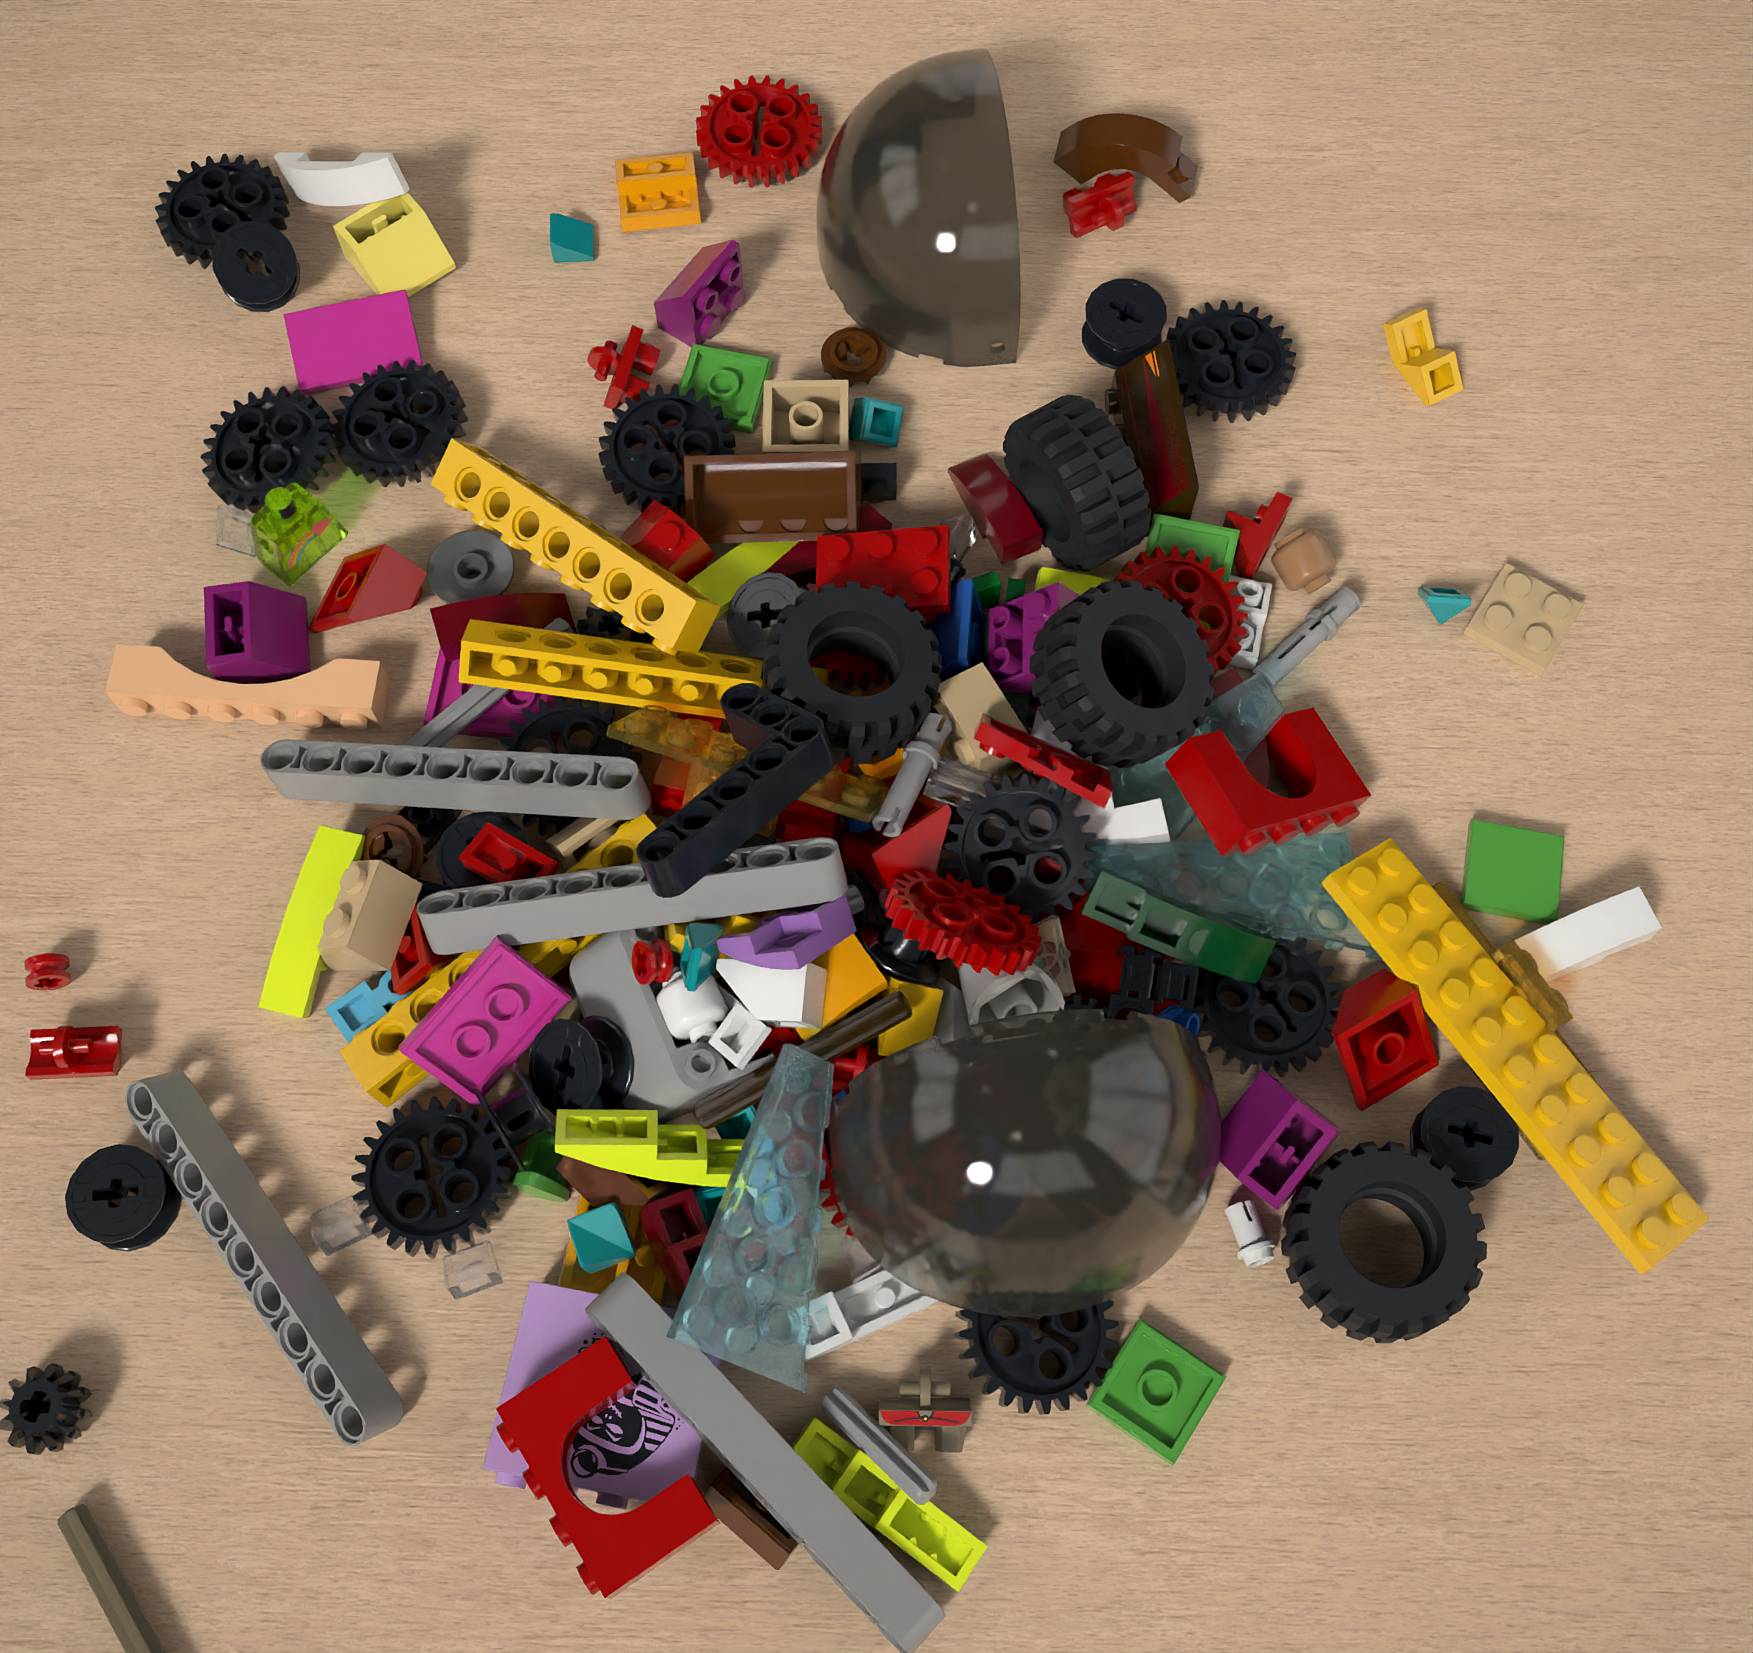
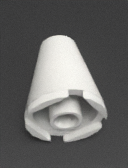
M963 963L961 968L957 967L970 1031L976 1042L987 1052L997 1054L994 1049H1008L1011 1055L1020 1054L1040 1045L1056 1029L1058 1023L1055 1018L1060 1007L1064 1010L1065 1004L1062 992L1057 983L1034 963L1032 966H1027L1025 972L1016 969L1015 974L1010 975L1001 970L999 976H995L986 968H982L980 973H976L969 964Z

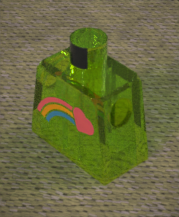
M296 482L290 483L286 488L277 487L270 490L265 497L266 505L249 522L259 562L288 587H291L349 534L322 503Z

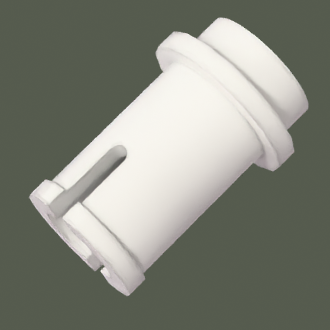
M1246 1200L1244 1207L1243 1203L1239 1202L1224 1210L1240 1249L1236 1254L1237 1258L1244 1260L1247 1268L1265 1264L1275 1258L1272 1249L1275 1248V1243L1267 1239L1255 1208L1254 1200Z

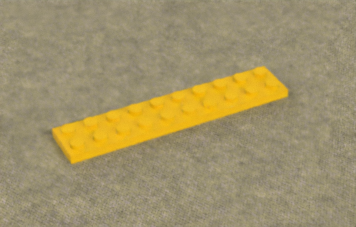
M1391 838L1330 873L1321 882L1322 886L1393 973L1417 989L1422 1008L1640 1275L1655 1267L1710 1220Z

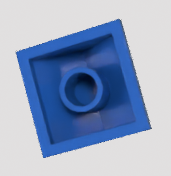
M963 579L952 586L951 612L934 614L937 620L926 624V628L928 630L931 629L935 633L939 643L937 651L942 655L940 683L983 662L986 617L973 579Z

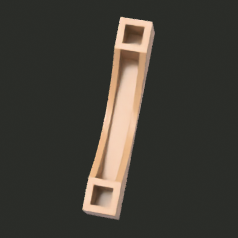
M116 644L105 693L121 712L131 716L160 713L175 719L205 716L219 722H232L234 719H250L263 725H276L279 721L294 722L307 728H320L324 724L339 725L352 731H364L367 727L382 728L390 679L381 661L336 658L314 671L292 679L267 684H237L214 680L195 673L175 661L160 646Z

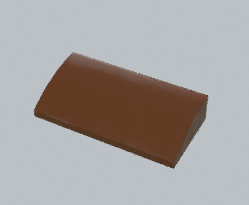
M836 451L684 456L686 523L706 543L817 541V536L859 532L861 452Z

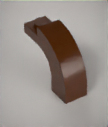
M1123 113L1091 116L1061 131L1053 161L1080 184L1108 170L1123 169L1134 171L1150 178L1179 203L1191 197L1198 168L1189 157L1179 151L1183 136L1175 130L1146 117Z

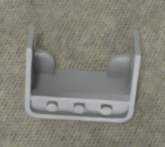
M663 925L604 933L572 958L568 980L583 1018L592 1015L608 1017L621 1027L630 1042L634 1058L633 1081L626 1098L619 1104L621 1110H658V1125L692 1113L694 1105L700 1100L776 1059L774 1054L747 1063L743 1070L737 1067L728 1071L721 1053L708 1043L694 1042L676 1048L650 984L641 985L635 978L632 968V950L635 943L644 940L650 943L655 939L666 940Z

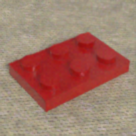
M948 525L817 536L816 594L821 585L835 583L836 588L844 587L845 582H860V588L871 589L872 585L884 588V594L894 598L897 594L909 602L907 609L911 612L918 610L922 615L950 613L951 556Z

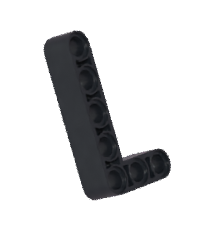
M741 683L724 692L720 703L734 741L751 752L638 844L636 849L637 857L652 891L657 896L672 898L686 892L833 769L836 759L823 720L819 716L752 683Z

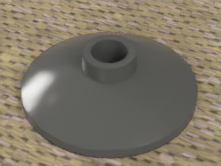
M478 530L463 531L449 536L434 549L428 561L427 577L433 592L447 604L486 596L503 595L510 586L514 576V560L508 546L497 536ZM473 573L480 574L474 579H467Z

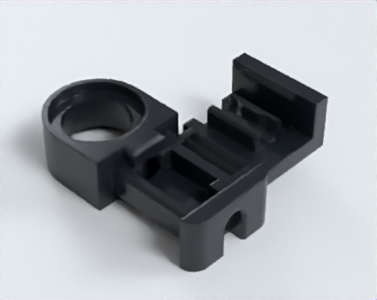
M1121 945L1118 948L1116 956L1123 957L1118 994H1110L1106 1030L1109 1037L1116 1044L1131 1047L1140 1044L1147 1037L1152 1022L1154 1000H1156L1158 1005H1162L1163 1000L1180 1002L1179 1008L1184 1009L1186 1013L1192 1012L1199 966L1164 960L1162 961V966H1156L1153 962H1160L1161 954L1159 951L1148 948L1143 952L1136 951L1134 946ZM1185 977H1188V980H1186L1185 982L1184 996L1182 1000ZM1123 1010L1136 1012L1142 1019L1143 1026L1141 1031L1134 1036L1122 1035L1115 1028V1016Z

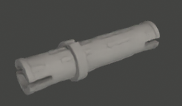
M1341 587L1320 609H1312L1305 616V623L1283 641L1261 664L1252 669L1251 674L1255 682L1264 690L1272 691L1320 643L1330 641L1337 634V628L1360 608L1361 602L1358 596L1349 588Z
M929 713L915 740L910 742L903 752L904 762L878 814L875 815L872 821L877 831L882 828L885 821L888 822L882 833L885 836L897 837L901 834L903 825L928 774L933 772L940 762L939 752L952 730V724L948 719L943 722L940 729H937L943 717L941 714Z

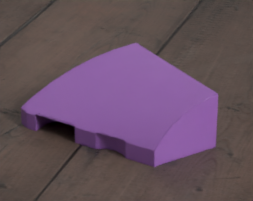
M844 894L842 897L826 903L787 908L779 913L755 921L757 929L752 932L741 934L727 933L715 940L720 952L741 962L769 969L792 970L801 969L856 932L857 929L846 895Z

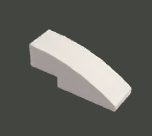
M1111 795L1105 809L1083 797L1080 798L1082 802L1075 811L1077 816L1091 814L1093 817L1083 826L1084 831L1099 834L1098 838L1087 842V847L1099 851L1118 852L1143 851L1171 846L1161 798L1115 808ZM1035 810L1029 818L1031 830L1047 835L1052 827L1051 816L1045 810Z
M1636 887L1541 927L1500 947L1497 953L1515 987L1521 992L1601 962L1610 954L1648 941L1662 929V926L1640 887Z

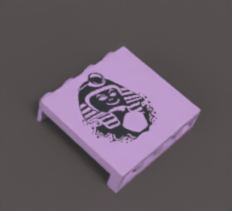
M530 1281L499 1406L605 1337L584 1310L599 1294ZM660 1306L719 1369L724 1346L727 1347L729 1335L705 1344L685 1311ZM614 1346L638 1387L591 1418L580 1429L570 1449L568 1471L576 1494L578 1490L598 1493L596 1504L626 1510L628 1500L645 1503L686 1474L691 1475L695 1480L704 1441ZM497 1412L483 1469L497 1473L495 1479L497 1484L525 1489L527 1483L522 1472L528 1469L529 1466L520 1450L512 1454L502 1441L496 1426L503 1421Z

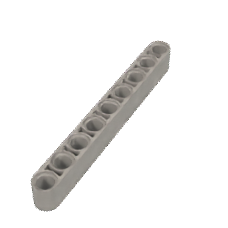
M285 739L269 745L260 758L261 766L279 792L289 799L629 820L643 815L651 805L652 798L637 764L625 757Z
M818 837L736 849L690 889L672 898L657 896L652 891L641 864L635 863L440 891L422 899L418 903L416 910L431 950L439 955L484 950L496 936L509 946L826 903L842 897L848 890V884L838 842L832 838Z
M173 1071L130 1083L126 1090L125 1102L131 1118L337 1436L343 1443L349 1446H357L397 1426L403 1416L402 1401L397 1391L190 1079L183 1072Z
M622 1272L584 1309L588 1317L877 1629L901 1653H914L946 1616L941 1607L632 1277Z

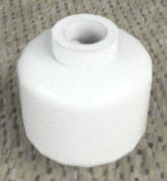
M678 971L672 974L668 982L662 983L663 989L658 993L657 1003L673 1038L677 1040H691L692 1043H706L727 1017V1004L716 979L712 975L693 992L687 991V988L684 986L682 973Z

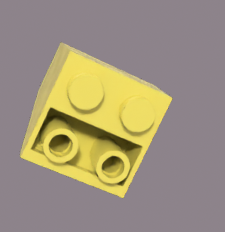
M408 192L397 197L373 202L333 226L345 258L377 295L406 290L408 297L456 268L455 262L426 213Z

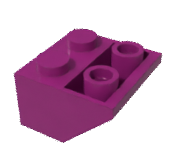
M732 239L702 247L655 300L654 307L659 329L692 347L693 343L702 345L706 339H711L716 335L721 322L731 311L734 312L741 306L745 297L742 275L743 265L741 263L740 244Z
M250 581L204 587L206 666L216 680L237 684H265L292 679L311 672L307 600L304 596Z
M1056 582L989 610L988 671L1002 693L1033 694L1031 682L1035 680V674L1030 673L1029 668L1030 656L1036 653L1033 650V643L1037 633L1043 630L1044 623L1051 615L1080 596L1078 593Z
M1262 1069L1204 1146L1239 1181L1274 1209L1279 1210L1284 1207L1342 1132V1129L1274 1076Z

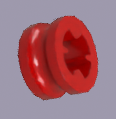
M655 939L652 943L647 940L637 941L632 950V968L637 981L641 985L651 984L654 980L658 983L668 982L671 979L674 965L673 954L668 942L665 939Z
M45 953L34 955L25 960V970L31 973L25 978L28 988L42 991L55 990L71 983V974L65 971L70 967V959L66 955Z

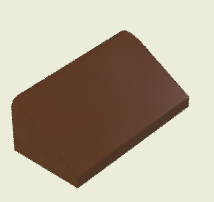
M727 1466L709 1485L704 1497L716 1517L774 1569L780 1570L799 1546L797 1541Z

